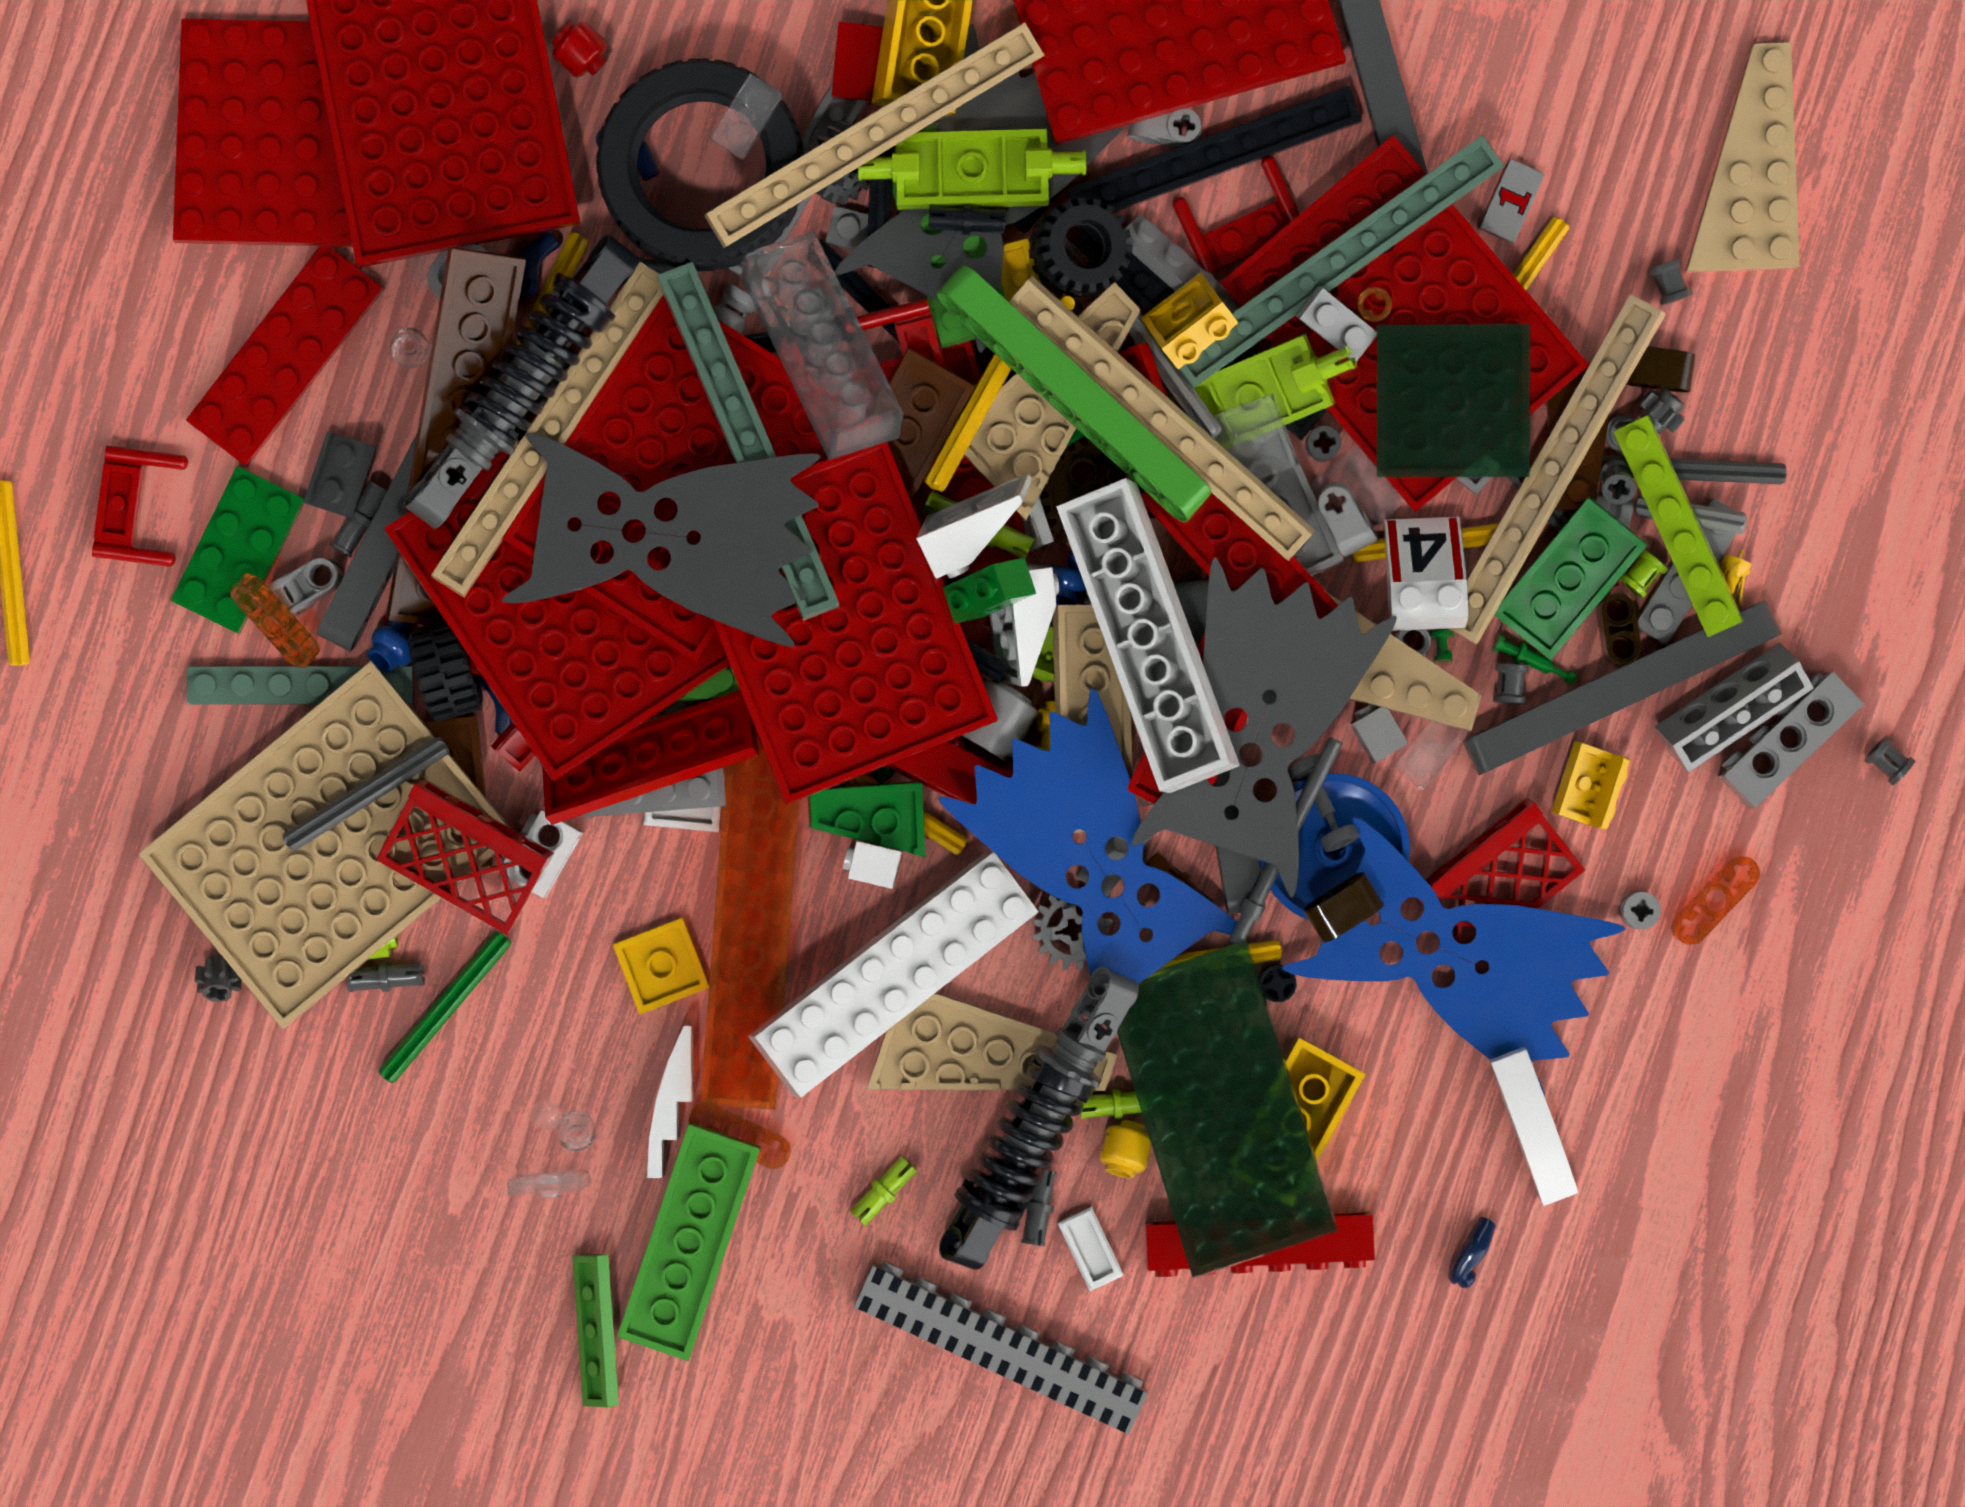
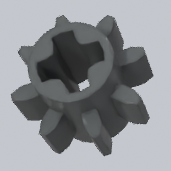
M1665 387L1659 394L1651 389L1640 401V406L1645 410L1639 417L1643 418L1650 415L1658 434H1661L1665 428L1673 433L1685 420V417L1680 414L1685 404Z
M214 955L205 960V967L196 966L194 982L198 983L197 992L203 993L206 999L213 1002H223L231 998L232 990L241 991V978L222 955Z

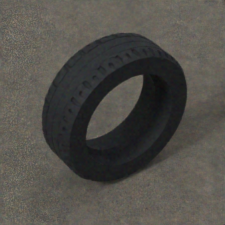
M692 58L686 62L678 60L662 65V68L659 70L655 68L649 71V73L639 78V82L632 83L619 96L620 100L612 106L605 119L606 124L602 126L597 145L599 149L596 154V169L600 191L611 216L626 237L636 247L657 261L667 263L675 268L693 262L696 271H715L718 268L723 270L735 267L745 260L753 259L763 253V249L767 246L770 247L780 238L783 230L790 225L795 216L798 204L723 248L712 228H687L661 216L646 199L640 186L637 168L639 150L650 127L668 111L692 102H712L727 106L740 113L751 123L764 147L766 157L765 178L805 155L799 130L789 108L767 82L759 79V76L743 67H736L735 64L717 59L710 61L708 58Z

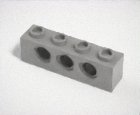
M1778 643L1656 725L1655 728L1669 753L1689 773L1814 689L1799 660L1781 643Z
M1834 671L1826 672L1824 675L1817 672L1809 680L1814 689L1777 713L1779 718L1770 727L1765 723L1748 738L1752 744L1744 752L1741 753L1737 749L1721 764L1725 770L1718 776L1748 808H1756L1864 705ZM1812 701L1819 702L1824 708V716L1819 722H1814L1808 717L1807 707ZM1785 727H1791L1797 734V741L1791 748L1785 747L1780 741V733ZM1759 752L1764 753L1770 761V767L1764 774L1756 772L1752 765L1754 756Z

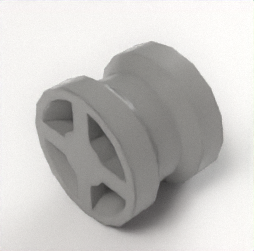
M1632 892L1626 895L1619 907L1622 921L1635 929H1648L1654 926L1661 914L1658 900L1647 892Z

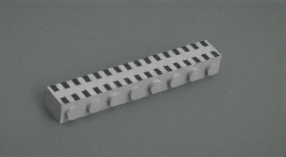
M883 1260L881 1266L873 1263L854 1304V1308L1128 1435L1130 1434L1148 1395L1147 1389L1141 1387L1144 1382L1142 1379L1124 1371L1121 1377L1107 1371L1109 1364L1092 1356H1089L1087 1361L1073 1355L1075 1351L1073 1347L1058 1340H1054L1052 1345L1039 1339L1040 1332L1026 1325L1020 1324L1019 1328L1016 1329L1005 1324L1004 1322L1007 1317L994 1310L986 1308L984 1313L970 1307L972 1304L971 1300L952 1292L950 1297L936 1292L938 1285L925 1278L917 1276L916 1281L902 1276L904 1269L885 1260Z

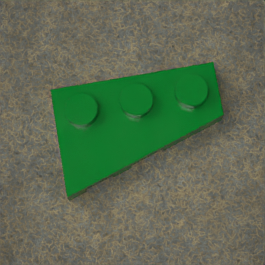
M922 782L831 787L808 796L809 827L925 857Z

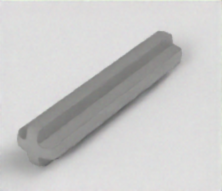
M1640 495L1636 504L1637 515L1653 519L1643 496ZM1690 503L1702 528L1736 534L1744 533L1747 525V516L1744 512Z

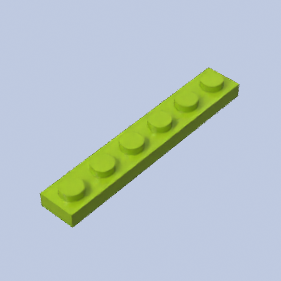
M1650 415L1613 431L1707 637H1711L1744 622Z

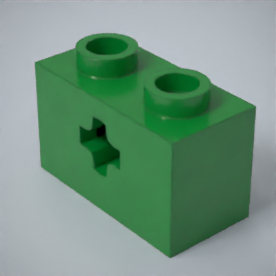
M1025 558L992 564L943 587L954 624L986 617L1037 594Z

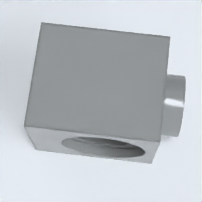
M1369 704L1354 713L1357 721L1350 724L1372 763L1380 761L1408 744L1388 709L1377 708L1375 705Z

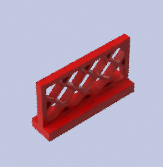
M422 778L411 789L408 795L409 799L376 860L508 935L541 874L551 861L554 852ZM414 806L428 813L432 828L413 832L409 816ZM437 819L446 824L438 825ZM405 827L406 835L399 836L401 830ZM453 827L461 832L465 846L446 851L440 830ZM434 833L439 853L421 858L415 837ZM470 838L476 840L478 843L471 844ZM409 840L414 860L401 863L389 856L396 842ZM486 846L494 851L498 865L479 870L473 849ZM466 851L472 872L454 877L448 856ZM502 856L511 860V862L504 863ZM441 858L447 879L434 882L427 878L423 863ZM416 865L418 872L409 866ZM520 865L532 872L526 885L512 889L506 868ZM500 870L505 891L486 895L481 875ZM474 877L480 897L466 900L459 896L456 882ZM449 884L451 891L442 885ZM522 892L516 902L514 894ZM504 896L508 897L511 913L506 922L492 915L489 900ZM482 902L484 910L475 904Z
M1525 798L1425 880L1432 887L1440 902L1445 898L1459 899L1458 906L1465 905L1466 900L1482 901L1485 904L1501 903L1538 909L1586 870L1543 816V812L1536 803ZM1539 824L1546 833L1545 849L1526 848L1527 833ZM1519 840V847L1511 846ZM1552 842L1556 845L1559 851L1551 850ZM1504 851L1518 852L1515 873L1496 871L1497 857ZM1524 853L1544 855L1541 876L1522 874ZM1550 855L1565 857L1573 868L1561 878L1549 877ZM1490 863L1489 870H1482L1486 865ZM1475 874L1488 875L1486 896L1467 895L1468 880ZM1495 876L1514 878L1512 899L1492 897ZM1521 879L1540 881L1539 895L1532 901L1518 900ZM1547 882H1554L1546 889ZM1461 886L1460 894L1453 893ZM1415 898V900L1424 908L1422 901L1418 898ZM1460 921L1456 924L1455 934L1452 932L1456 942L1462 944L1460 942L1462 926L1474 927L1469 921Z

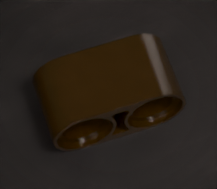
M1647 346L1626 385L1662 390L1665 387L1672 392L1689 393L1691 392L1696 354Z
M1615 593L1600 601L1597 607V620L1604 658L1613 665L1622 666L1638 658L1641 652V642L1633 601L1629 596ZM1611 601H1618L1624 606L1625 615L1621 621H1614L1609 618L1607 606ZM1617 638H1623L1630 644V654L1625 659L1617 657L1612 650L1613 643Z
M1360 872L1310 902L1303 911L1322 941L1326 943L1338 938L1377 913L1384 906V902L1365 872Z

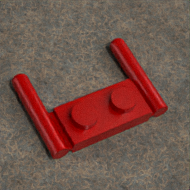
M1273 157L1263 158L1261 167L1277 201L1216 228L1205 235H1202L1187 200L1184 197H1178L1173 201L1172 206L1200 266L1210 274L1253 255L1300 215Z
M928 298L853 317L849 321V327L853 332H860L895 322V330L903 358L908 349L913 348L947 368Z
M107 445L101 477L92 557L166 567L173 566L176 557L172 552L132 547V544H134L142 484L143 465L184 470L188 466V458L185 455Z

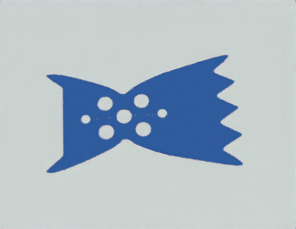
M1094 688L1090 690L1087 724L1085 726L1077 724L1053 711L1050 712L1049 751L1041 750L1016 738L1012 740L1013 776L1011 778L976 765L974 767L977 791L976 804H969L948 797H939L942 806L957 821L1018 874L1045 892L1065 902L1078 905L1082 909V937L1090 976L1097 968L1106 967L1136 980L1137 984H1139L1209 932L1218 931L1231 935L1237 924L1229 914L1190 886L1167 872L1146 866L1142 860L1143 842L1132 846L1134 834L1141 824L1135 794L1128 791L1130 778L1108 715L1099 694ZM1078 829L1086 833V840L1082 844H1077L1072 839L1073 833ZM1114 836L1122 837L1128 844V852L1120 860L1110 859L1105 852L1106 842ZM1082 865L1087 869L1089 879L1084 887L1072 888L1067 884L1066 872L1071 866ZM1110 874L1119 875L1124 881L1123 892L1115 898L1107 897L1101 889L1103 879ZM1146 883L1154 884L1160 892L1159 901L1151 907L1142 906L1137 899L1138 889ZM1105 912H1113L1120 919V928L1113 935L1106 936L1097 927L1099 917ZM1141 928L1152 930L1153 937L1149 942L1140 940L1139 932Z
M1352 818L1353 824L1360 835L1359 838L1365 848V853L1355 874L1365 872L1384 902V906L1378 911L1381 922L1377 925H1370L1365 920L1330 942H1322L1316 956L1287 964L1282 969L1293 975L1326 980L1392 981L1411 977L1417 983L1425 999L1440 1017L1458 1035L1491 1060L1522 1047L1526 1048L1531 1063L1537 1060L1569 1057V1052L1555 1033L1551 1024L1558 1020L1587 1017L1589 1015L1571 983L1578 979L1607 976L1609 974V971L1592 949L1590 941L1620 933L1625 930L1624 926L1600 919L1519 905L1471 904L1450 909L1441 906L1432 887L1389 841L1366 822L1358 818ZM1410 897L1418 898L1424 905L1423 915L1414 921L1405 919L1400 911L1403 901ZM1460 921H1469L1476 929L1475 938L1468 944H1460L1453 938V927ZM1424 931L1434 932L1439 938V948L1432 954H1423L1416 947V939ZM1390 941L1397 942L1403 949L1402 959L1393 965L1385 964L1379 955L1382 945ZM1479 960H1485L1489 964V970L1485 974H1479L1475 970V964ZM1443 964L1449 965L1455 972L1454 982L1445 988L1437 987L1431 977L1435 967ZM1539 1081L1540 1086H1541V1089H1542L1543 1094H1544V1097H1545V1093H1544L1542 1084H1541V1082Z

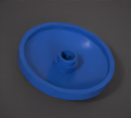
M1327 774L1321 788H1325L1336 811L1333 816L1339 828L1353 824L1352 818H1358L1378 831L1409 862L1410 841L1407 826L1402 814L1391 798L1380 788L1362 778L1347 774ZM1308 779L1293 785L1295 804ZM1315 802L1298 833L1299 872L1294 896L1292 898L1289 896L1280 873H1278L1270 889L1282 905L1307 920L1309 919L1303 911L1304 908L1322 894L1353 876L1365 853V848L1360 838L1338 850L1325 852L1320 840L1332 832V829L1327 819L1321 817ZM1259 860L1262 872L1267 862Z

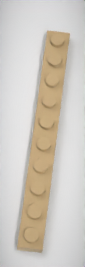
M1023 23L709 211L704 216L721 245L725 248L1040 59L1044 54L1026 23Z
M642 262L638 264L610 306V310L616 315L615 319L610 321L602 332L594 331L590 336L592 346L590 349H581L578 354L580 362L576 366L571 365L567 370L568 378L564 382H559L555 388V395L547 400L543 406V411L537 415L525 435L537 434L563 445L565 444L663 296L657 281L659 273ZM525 435L431 574L432 578L463 598L467 595L502 542L503 536L546 473V460L531 445Z
M1033 276L1024 283L1009 301L1013 307L1195 472L1218 499L1286 560L1289 561L1316 531Z
M1632 294L1629 295L1467 580L1469 617L1466 627L1449 629L1478 644L1665 317L1666 313Z

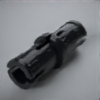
M964 204L963 208L934 207L930 205L928 230L962 231V235H970L971 232L1004 234L1006 210L972 209V205Z

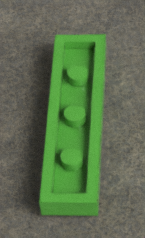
M608 1254L573 1255L583 1406L608 1408L619 1406Z

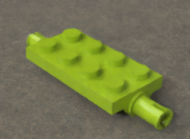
M1047 129L916 132L896 145V152H892V156H877L858 167V180L893 179V183H897V210L929 209L930 205L934 207L963 208L964 204L972 205V208L1049 206L1048 179H1052V175H1086V150L1052 152L1051 148L1047 147Z
M1305 333L1214 373L1194 388L1221 426V432L1214 440L1226 450L1334 405L1335 401L1328 387L1327 379L1357 368L1354 357L1339 362V360L1347 358L1352 354L1350 347L1346 345L1337 351L1318 358L1315 356ZM1167 392L1169 399L1178 406L1169 392Z

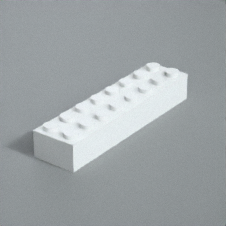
M1125 478L1056 506L1159 791L1172 793L1240 766L1137 483Z
M984 852L748 1035V1037L794 1097L801 1098L1039 911L994 852Z

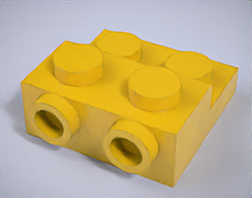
M1201 272L1141 317L1161 349L1177 369H1180L1185 364L1195 362L1204 349L1216 340L1225 339L1231 329L1239 323Z

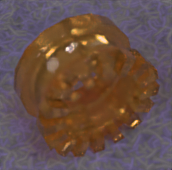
M1377 287L1369 288L1359 297L1357 303L1358 312L1368 322H1380L1390 313L1392 307L1391 298L1383 289ZM1371 294L1375 295L1377 300L1384 299L1385 310L1374 316L1372 310L1365 311L1363 305L1366 297Z

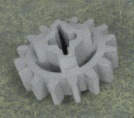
M1050 895L1048 897L1051 906L1049 908L1041 905L1038 907L1039 911L1044 915L1043 919H1034L1032 923L1041 927V932L1033 935V940H1043L1044 945L1039 948L1038 952L1040 954L1047 951L1051 952L1050 964H1054L1058 958L1063 960L1064 970L1069 968L1070 962H1076L1078 969L1082 970L1084 966L1083 960L1086 959L1082 931L1078 932V939L1071 940L1068 934H1055L1056 931H1060L1068 926L1067 920L1074 919L1076 924H1082V917L1076 913L1075 904L1063 900L1058 901L1053 895ZM1061 907L1063 917L1057 926L1048 927L1051 915ZM1101 915L1097 921L1099 931L1106 936L1112 935L1105 932V927L1113 924V919H1103ZM1060 939L1067 943L1070 947L1071 955L1058 951L1050 941Z

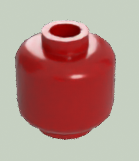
M570 21L551 42L555 47L553 58L575 78L582 77L587 72L594 76L608 61L603 56L608 46L607 41L586 22L581 21L575 25Z

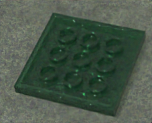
M1530 324L1377 325L1376 478L1530 477Z

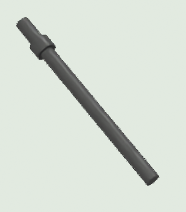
M1332 737L1328 738L1296 803L1298 833L1343 744ZM1266 863L1250 898L1245 897L1239 909V912L1242 914L1229 941L1243 946L1255 920H1260L1266 908L1263 906V903L1279 873L1276 865Z

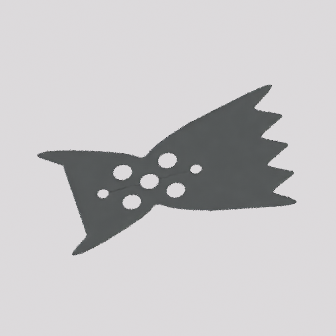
M973 24L968 27L964 59L979 50L977 34ZM1018 71L956 108L954 114L941 117L937 132L1047 129V147L1051 148L1052 152L1086 150L1087 166L1125 126L1055 145L1035 74L1033 73L1021 78ZM1078 174L1052 175V179H1048L1049 200L1063 190ZM1021 206L1007 209L1005 226L1019 221L1041 206ZM983 207V208H980V209H989V210H1000V209H997L996 207ZM929 209L903 210L853 249L838 265L835 275H841L863 266L871 265L939 302L936 292L961 265H965L973 269L999 293L1003 263V240L1000 233L971 232L970 235H962V231L942 230L937 235H928L921 229L920 222L924 215L929 213ZM977 235L986 241L987 250L983 256L972 258L965 254L963 244L968 237ZM942 255L945 258V265L942 268H934L931 264L933 256ZM975 336L977 348L981 353L986 345Z
M537 434L525 435L531 445L546 460L547 469L531 578L504 596L503 602L522 603L550 598L605 582L619 575L624 570H630L649 587L688 610L774 643L791 647L795 645L790 636L774 621L772 614L797 603L789 582L779 573V569L812 552L809 546L785 527V523L818 507V502L797 488L790 480L793 476L820 459L821 456L819 454L788 455L707 467L667 479L644 492H637L621 476L587 456L552 439ZM605 492H614L621 500L619 510L613 515L602 514L597 507L598 498ZM662 498L672 499L678 507L677 515L668 522L660 521L654 514L655 504ZM572 517H577L582 522L581 528L575 532L570 531L567 526L569 519ZM631 519L640 520L644 523L646 532H649L645 533L644 538L637 543L626 541L622 535V530H619ZM693 530L698 531L701 535L700 542L696 545H691L686 540L687 534ZM598 541H607L612 545L614 555L608 563L597 564L590 556L591 547ZM655 547H664L671 555L670 564L663 570H654L647 562L648 553ZM793 585L800 600H804L806 598L805 594Z
M1215 557L1211 563L1208 583L1203 666L1223 721L1226 712L1232 708H1241L1247 713L1248 724L1243 730L1235 732L1226 727L1240 766L1229 770L1230 778L1224 786L1215 787L1205 779L1172 793L1164 792L1135 832L1132 846H1136L1161 830L1166 829L1276 865L1284 886L1292 898L1298 882L1299 847L1295 794L1290 775L1287 771L1288 766L1293 760L1304 754L1341 713L1387 641L1395 626L1396 616L1382 621L1363 634L1358 626L1354 600L1352 597H1348L1327 616L1319 619L1307 582L1301 585L1284 601L1276 605L1272 600L1265 569L1260 568L1239 589L1233 592L1230 590L1224 571ZM1266 690H1273L1276 693L1277 699L1273 704H1266L1263 701L1262 695ZM1287 723L1292 726L1295 732V739L1289 746L1281 747L1272 741L1271 731L1275 725ZM1255 742L1262 750V760L1256 766L1246 767L1239 760V750L1244 744ZM1262 778L1272 780L1277 787L1276 796L1268 802L1257 800L1253 794L1254 784ZM1230 805L1236 806L1239 811L1238 817L1234 820H1229L1224 815L1225 808Z

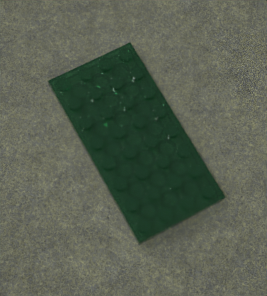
M1244 940L1159 969L1138 984L1137 999L1129 1008L1118 1028L1117 1034L1192 1277L1204 1276L1338 1232L1339 1229L1248 942Z

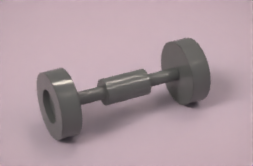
M1320 754L1306 757L1291 765L1287 769L1291 781L1297 782L1309 779ZM1321 788L1314 802L1321 817L1327 819L1332 832L1324 836L1320 841L1325 852H1331L1349 845L1358 839L1360 835L1354 824L1339 828L1333 816L1336 811L1325 788Z

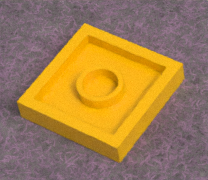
M684 917L613 944L639 1015L710 988Z

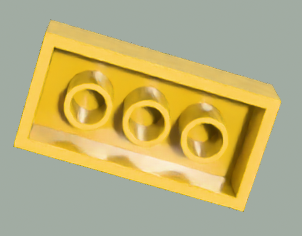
M973 0L887 1L871 104L885 107L964 59ZM956 109L946 114L945 116H950L954 114Z
M1296 1036L1225 1164L1224 1169L1293 1207L1366 1074Z

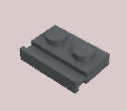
M327 432L303 503L352 518L376 447Z

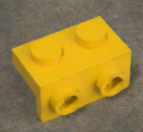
M1574 741L1551 813L1606 830L1616 811L1615 804L1621 786L1627 778V768L1630 759Z

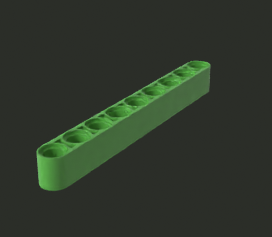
M961 265L936 292L939 302L1174 518L1181 522H1187L1211 495L1208 485L973 269Z

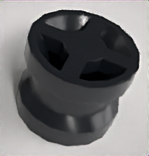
M1272 964L1265 967L1258 977L1260 993L1266 999L1273 1002H1284L1290 999L1297 987L1295 975L1282 969L1283 966L1280 964Z

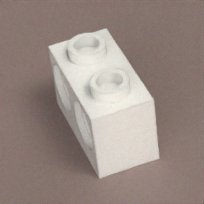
M541 810L538 816L532 813L521 832L527 835V838L554 852L551 861L544 869L532 891L542 898H547L584 833L563 821L553 825L560 833L558 843L552 847L544 845L540 839L541 830L545 826L551 825L545 818V810ZM506 858L504 863L511 862V860ZM520 865L509 867L507 869L509 879L521 886L526 885L529 879L523 875L522 867Z
M857 841L855 848H847L843 869L849 870V879L893 889L902 851Z

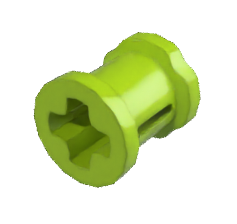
M1646 550L1641 552L1640 557L1632 567L1619 579L1627 588L1642 599L1647 595L1646 590L1660 573L1665 574L1668 570L1662 562Z

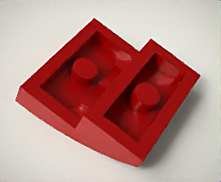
M838 21L831 98L852 101L862 100L869 102V105H873L871 103L883 27Z

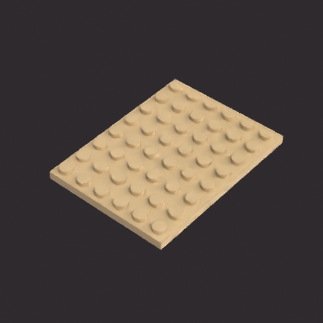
M370 661L139 853V856L282 1029L290 1025L366 962L367 959L442 899V897L376 860L409 799L408 795L416 782L424 778L509 827L452 756L448 754L298 850L291 851L286 846L282 837L283 833L435 738L429 728L373 661ZM414 806L409 816L413 832L432 828L428 813ZM437 819L438 825L446 824ZM403 827L399 836L406 835L405 827ZM453 827L440 830L446 851L465 846L460 831ZM434 833L415 837L421 858L439 853ZM470 838L471 844L478 843L476 840ZM409 840L396 842L389 856L401 863L414 860ZM486 846L473 849L478 868L495 855L494 851ZM466 851L448 856L454 877L472 872ZM441 858L423 863L427 878L434 882L447 879ZM416 865L409 866L418 872ZM463 880L457 881L456 885H459ZM449 884L442 885L451 891Z

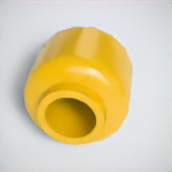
M1122 1120L1120 1125H1113L1106 1129L1099 1159L1106 1166L1105 1171L1117 1177L1132 1179L1135 1174L1145 1171L1152 1148V1139L1142 1131V1124L1130 1120Z

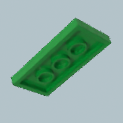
M236 466L170 601L240 634L304 505V498Z
M1588 496L1506 594L1494 615L1548 659L1552 660L1646 548L1648 543Z

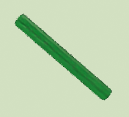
M500 931L494 932L379 1068L378 1072L385 1080L390 1083L397 1081L511 946L512 942L505 934Z

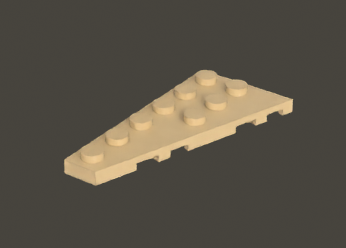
M1791 42L1759 43L1751 46L1739 86L1737 100L1730 117L1727 134L1720 151L1685 273L1797 269L1800 267Z
M1114 282L1078 318L1118 352L1140 309ZM1016 373L1001 387L964 456L993 487L1027 473L1030 474L1032 478L1031 484L1023 502L1016 509L1017 513L1026 521L1076 427Z
M1328 593L1338 605L1342 603V601ZM1356 611L1361 633L1364 634L1377 626ZM1390 634L1350 699L1472 731L1482 695Z
M934 993L886 1031L867 1090H1017L1020 1083L1032 1085L1034 1079L1027 1074V1069L1030 1066H1037L1032 1061L1036 1056L1038 1046L1042 1045L1052 1048L1058 1038L1056 1033ZM1105 1050L1106 1055L1103 1061L1097 1062L1093 1072L1099 1077L1101 1083L1094 1091L1106 1090L1117 1054Z

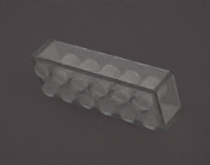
M815 232L770 244L746 254L743 259L741 278L828 460L899 438L903 412Z

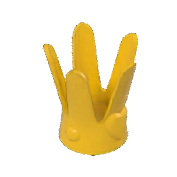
M1743 549L1740 550L1738 557L1724 554L1720 568L1724 578H1727L1726 583L1734 600L1740 587L1739 607L1742 606L1745 578L1750 574V568L1752 567V564L1741 559L1744 552Z

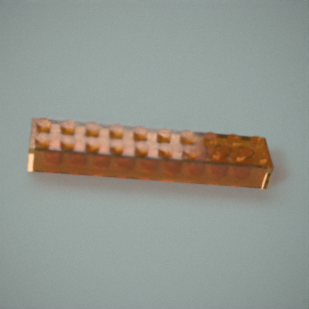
M757 737L759 755L726 766L725 770L726 806H723L700 1104L776 1110L778 1108L780 1078L748 1035L786 1006L801 799L788 805L784 804Z

